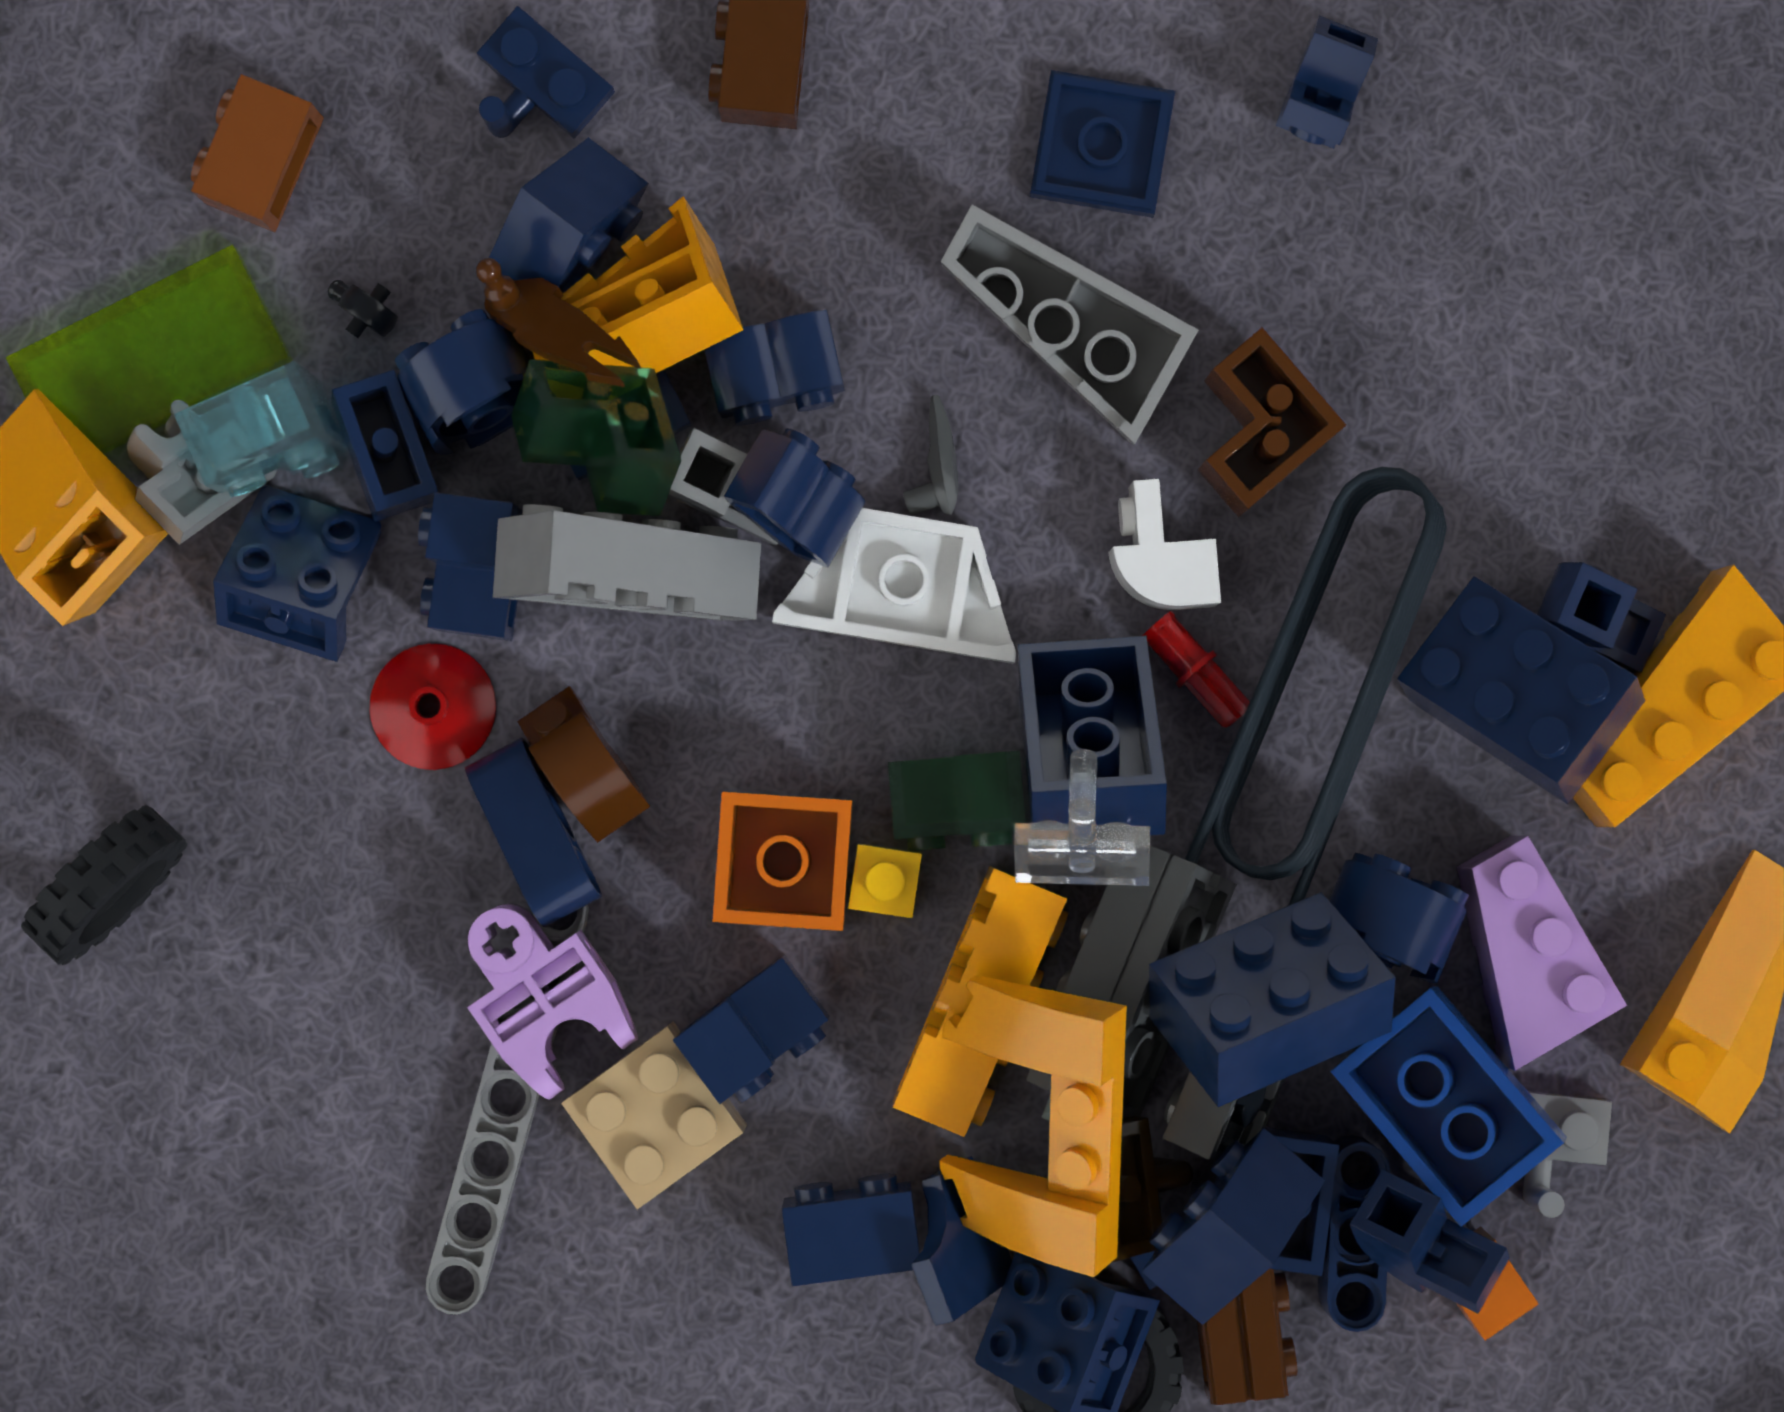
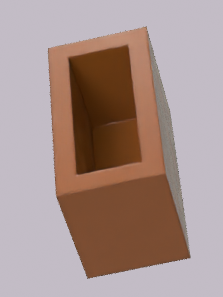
M240 74L235 89H228L219 102L216 112V123L219 126L210 147H203L195 158L191 171V181L194 183L191 192L206 205L275 233L324 117L311 102Z

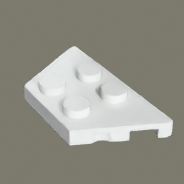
M862 508L830 566L825 567L810 562L804 570L802 577L773 614V624L1011 664L1015 663L1016 650L1008 631L995 582L991 576L978 527Z

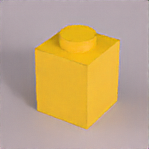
M859 843L857 845L848 909L913 918L922 853Z

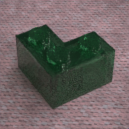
M530 359L511 415L522 462L585 466L597 512L660 516L682 460L655 369L604 365L621 378L625 385L621 387L588 381L583 372L552 361Z
M1020 751L888 762L894 839H907L908 851L946 848L945 835L970 834L971 846L973 847L1012 844L1011 831L1026 830Z

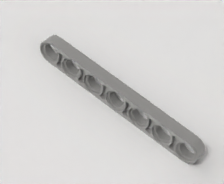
M586 905L577 910V917L568 929L555 930L549 926L543 927L539 922L538 924L553 946L556 947L579 930H582L583 933L585 932L589 906ZM529 907L528 911L534 916L533 912ZM575 966L560 975L557 984L572 975ZM533 995L498 1018L499 1021L503 1022L534 1001ZM559 1024L556 1026L552 1035V1048ZM492 1043L426 1277L425 1290L429 1301L436 1309L446 1314L458 1315L469 1311L479 1302L486 1290L540 1095L501 1058ZM513 1079L524 1088L526 1100L520 1112L512 1115L503 1114L493 1106L491 1090L497 1081ZM495 1141L506 1149L509 1160L504 1173L498 1176H486L476 1168L473 1160L474 1151L480 1143ZM468 1203H478L484 1206L491 1216V1228L488 1234L480 1238H470L464 1235L459 1230L456 1222L460 1207ZM452 1265L462 1266L472 1274L474 1290L468 1298L453 1300L442 1292L439 1280L442 1271L446 1267Z

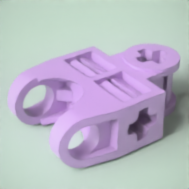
M514 904L496 906L482 913L473 922L468 934V948L472 958L494 989L467 1008L501 1058L542 1097L550 1100L565 1090L561 1077L551 1063L556 1059L552 1050V1035L558 1024L572 1019L586 1021L592 1024L599 1032L606 1029L621 1049H625L638 1040L634 1022L616 979L582 930H579L554 947L535 917L527 909ZM495 922L502 929L509 928L512 925L517 929L519 937L512 942L513 948L516 951L515 954L507 947L498 951L492 947L490 941L497 935L496 928L493 925ZM579 962H584L585 966L553 988L550 989L548 987V983ZM533 995L534 1001L503 1022L499 1021L498 1018Z

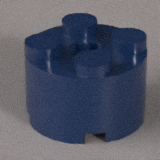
M476 309L460 316L452 323L450 327L452 332L431 344L419 342L403 350L395 359V363L400 370L397 379L405 401L437 454H454L449 443L462 439L466 440L470 449L483 445L525 420L532 413L527 401L534 394L541 401L547 395V388L523 346L516 341L511 331L499 325L494 319H489L483 309Z
M1355 852L1352 860L1345 861L1329 901L1387 967L1392 969L1393 966L1401 967L1403 964L1412 968L1410 976L1427 982L1437 983L1467 913V909L1464 906L1469 895L1458 888L1440 881L1432 880L1431 884L1417 879H1408L1411 868L1387 856L1375 853L1373 858Z

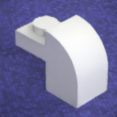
M1159 479L1133 481L1128 488L1129 497L1119 498L1118 502L1121 535H1132L1133 545L1114 546L1108 552L1110 564L1118 582L1133 598L1157 609L1184 610L1210 608L1220 604L1221 594L1216 539L1164 543Z

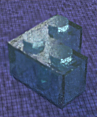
M295 361L174 414L204 485L221 494L228 491L231 497L244 495L262 487L267 483L264 475L279 468L293 475L302 472L304 478L322 475L336 468L340 464L337 456L348 451L334 409L321 380Z

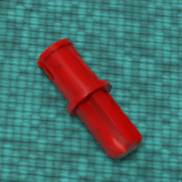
M1170 611L1152 625L1142 636L1147 637V644L1177 676L1179 680L1175 685L1178 688L1185 685L1221 726L1227 728L1233 725L1246 713L1250 701L1213 661L1217 654L1213 650L1207 653L1175 617L1176 615Z

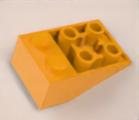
M34 389L0 427V554L14 578L64 626L96 613L168 533L135 500L138 488L39 389Z

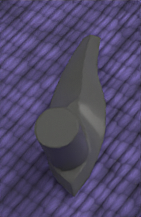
M932 395L929 410L930 448L927 456L932 482L903 492L907 509L911 515L939 506L943 513L951 515L958 497L957 461L949 420L940 396Z

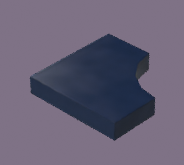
M969 1156L965 1159L973 1160V1157ZM941 1170L922 1180V1187L928 1206V1234L923 1251L912 1262L914 1274L935 1326L955 1321L1003 1287L1012 1263L1007 1248L962 1225L960 1218L966 1214L953 1179L944 1180Z

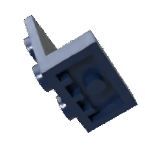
M270 486L262 487L213 580L217 625L338 662L347 640L346 606L380 537L381 523L379 521L374 522L372 518Z
M1016 1252L975 1356V1362L980 1367L1059 1412H1118L1160 1300L1141 1290L1104 1283L1094 1277L1053 1266Z

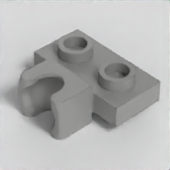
M175 400L171 404V416L166 422L164 430L168 438L159 436L147 425H137L129 437L127 453L130 460L149 479L138 487L135 500L180 545L273 479L279 464L236 420L213 436H209L211 428L187 403L182 400Z

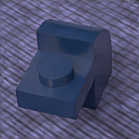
M1319 15L1275 126L1288 130L1296 137L1309 143L1323 144L1333 149L1336 144L1340 145L1351 120L1354 102L1374 59L1378 38Z
M1561 562L1558 564L1537 612V615L1617 665L1629 672L1642 673L1666 617L1665 613L1634 599L1637 588L1584 562Z
M1381 1170L1350 1223L1355 1240L1360 1248L1388 1273L1423 1293L1425 1288H1428L1477 1314L1480 1312L1510 1258L1506 1247L1463 1226L1460 1227L1459 1224L1447 1219L1440 1197L1384 1170Z

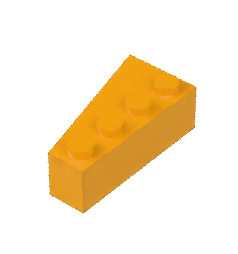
M1734 564L1710 572L1698 588L1697 594L1665 632L1664 638L1647 659L1642 673L1635 672L1634 675L1638 678L1645 702L1573 797L1596 827H1617L1784 692V625Z
M989 866L894 1096L893 1108L962 1137H965L971 1123L982 1126L995 1094V1090L987 1088V1084L996 1063L1006 1067L1008 1062L942 1038L943 1027L947 1019L954 1014L962 1018L973 998L966 984L969 979L976 975L1039 988L1044 972L1037 968L1047 945L1054 948L1059 940L1068 917V912L1063 910L1067 898Z

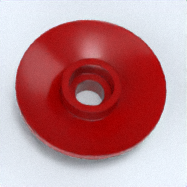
M422 644L397 654L380 671L370 696V719L380 743L396 759L419 769H446L472 757L489 737L496 716L495 692L486 671L466 652L444 644ZM426 694H434L440 701L439 712L431 718L422 716L418 708L420 699Z

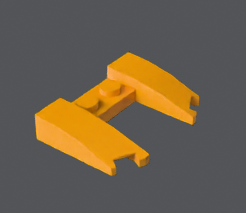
M976 975L969 979L966 984L973 998L962 1018L954 1014L947 1019L943 1027L942 1038L1000 1060L1051 1074L1048 1178L952 1155H946L939 1160L941 1173L944 1180L953 1179L966 1212L960 1218L964 1227L1020 1254L1053 1266L1095 1277L1117 1258L1127 1005Z

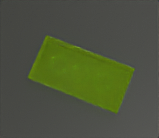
M233 244L5 357L25 398L34 389H39L103 454L127 443L137 425L144 424L154 430L166 424L171 416V404L175 400L184 401L194 410L293 360L238 248Z

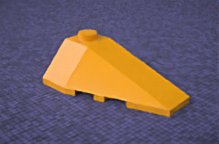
M1756 850L1751 851L1619 1064L1729 1134L1764 1079L1784 993V868Z

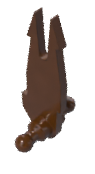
M484 258L477 264V278L486 285L484 289L486 297L484 305L491 319H494L499 325L511 331L519 344L547 360L583 372L588 381L621 387L625 386L618 375L588 354L591 350L595 349L638 369H642L620 336L614 340L580 309L562 300L561 298L564 295L558 286L544 278L513 280L509 276L502 275L500 264L492 258Z

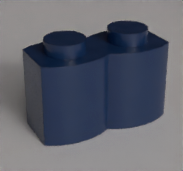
M827 310L812 311L784 317L765 324L745 326L743 331L705 349L718 412L722 418L734 416L735 425L737 426L755 424L771 419L773 417L771 408L785 404L796 403L798 412L825 408L835 403L833 394L845 391Z
M789 428L785 429L783 435L762 429L724 497L739 512L761 526L773 540L797 557L829 567L866 502L861 494L852 487L856 479L842 467L829 461H822L816 456L820 447L804 434Z

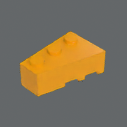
M684 196L668 208L673 217L648 238L642 241L637 235H634L623 244L621 249L625 256L596 280L590 273H587L563 293L562 300L580 309L614 340L620 336L642 368L638 369L599 350H591L588 353L591 357L621 378L625 385L621 387L588 381L583 372L552 362L533 352L537 369L572 414L744 330L715 244Z

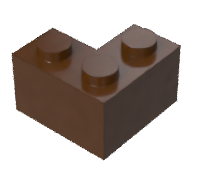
M1263 327L1214 367L1204 380L1244 428L1206 459L1197 470L1239 518L1346 426L1345 422Z

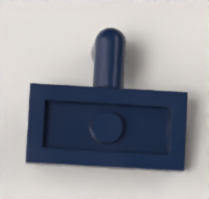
M519 6L511 12L477 52L479 59L515 88L504 103L498 97L489 96L484 98L479 105V113L490 132L498 138L509 136L536 106L575 139L615 93L612 85Z

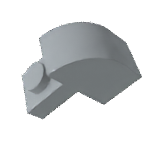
M695 428L690 430L663 490L679 501L708 516L718 518L772 545H777L778 543L761 526L739 512L724 497L748 454Z

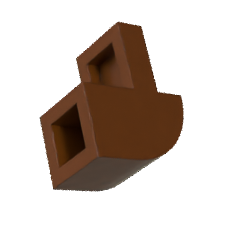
M568 686L517 721L531 745L528 749L566 806L597 843L650 807L630 771L606 742L585 705L571 686Z

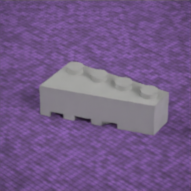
M973 204L941 260L943 268L1124 438L1132 445L1136 444L1198 333V329Z
M535 504L523 505L522 515L498 519L493 598L718 621L756 620L761 543L737 539L738 529L701 526L699 533L681 530V522L643 519L642 524L622 521L623 515L615 513L584 512L583 515L563 512V508L557 506Z

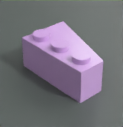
M1511 835L1457 867L1461 889L1469 895L1465 908L1467 909L1473 946L1476 947L1485 1003L1488 1005L1496 1042L1494 1044L1496 1055L1507 1068L1516 1071L1627 1006L1529 836Z

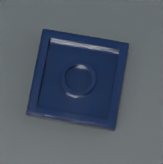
M1051 70L1029 197L1153 218L1156 210L1175 91Z

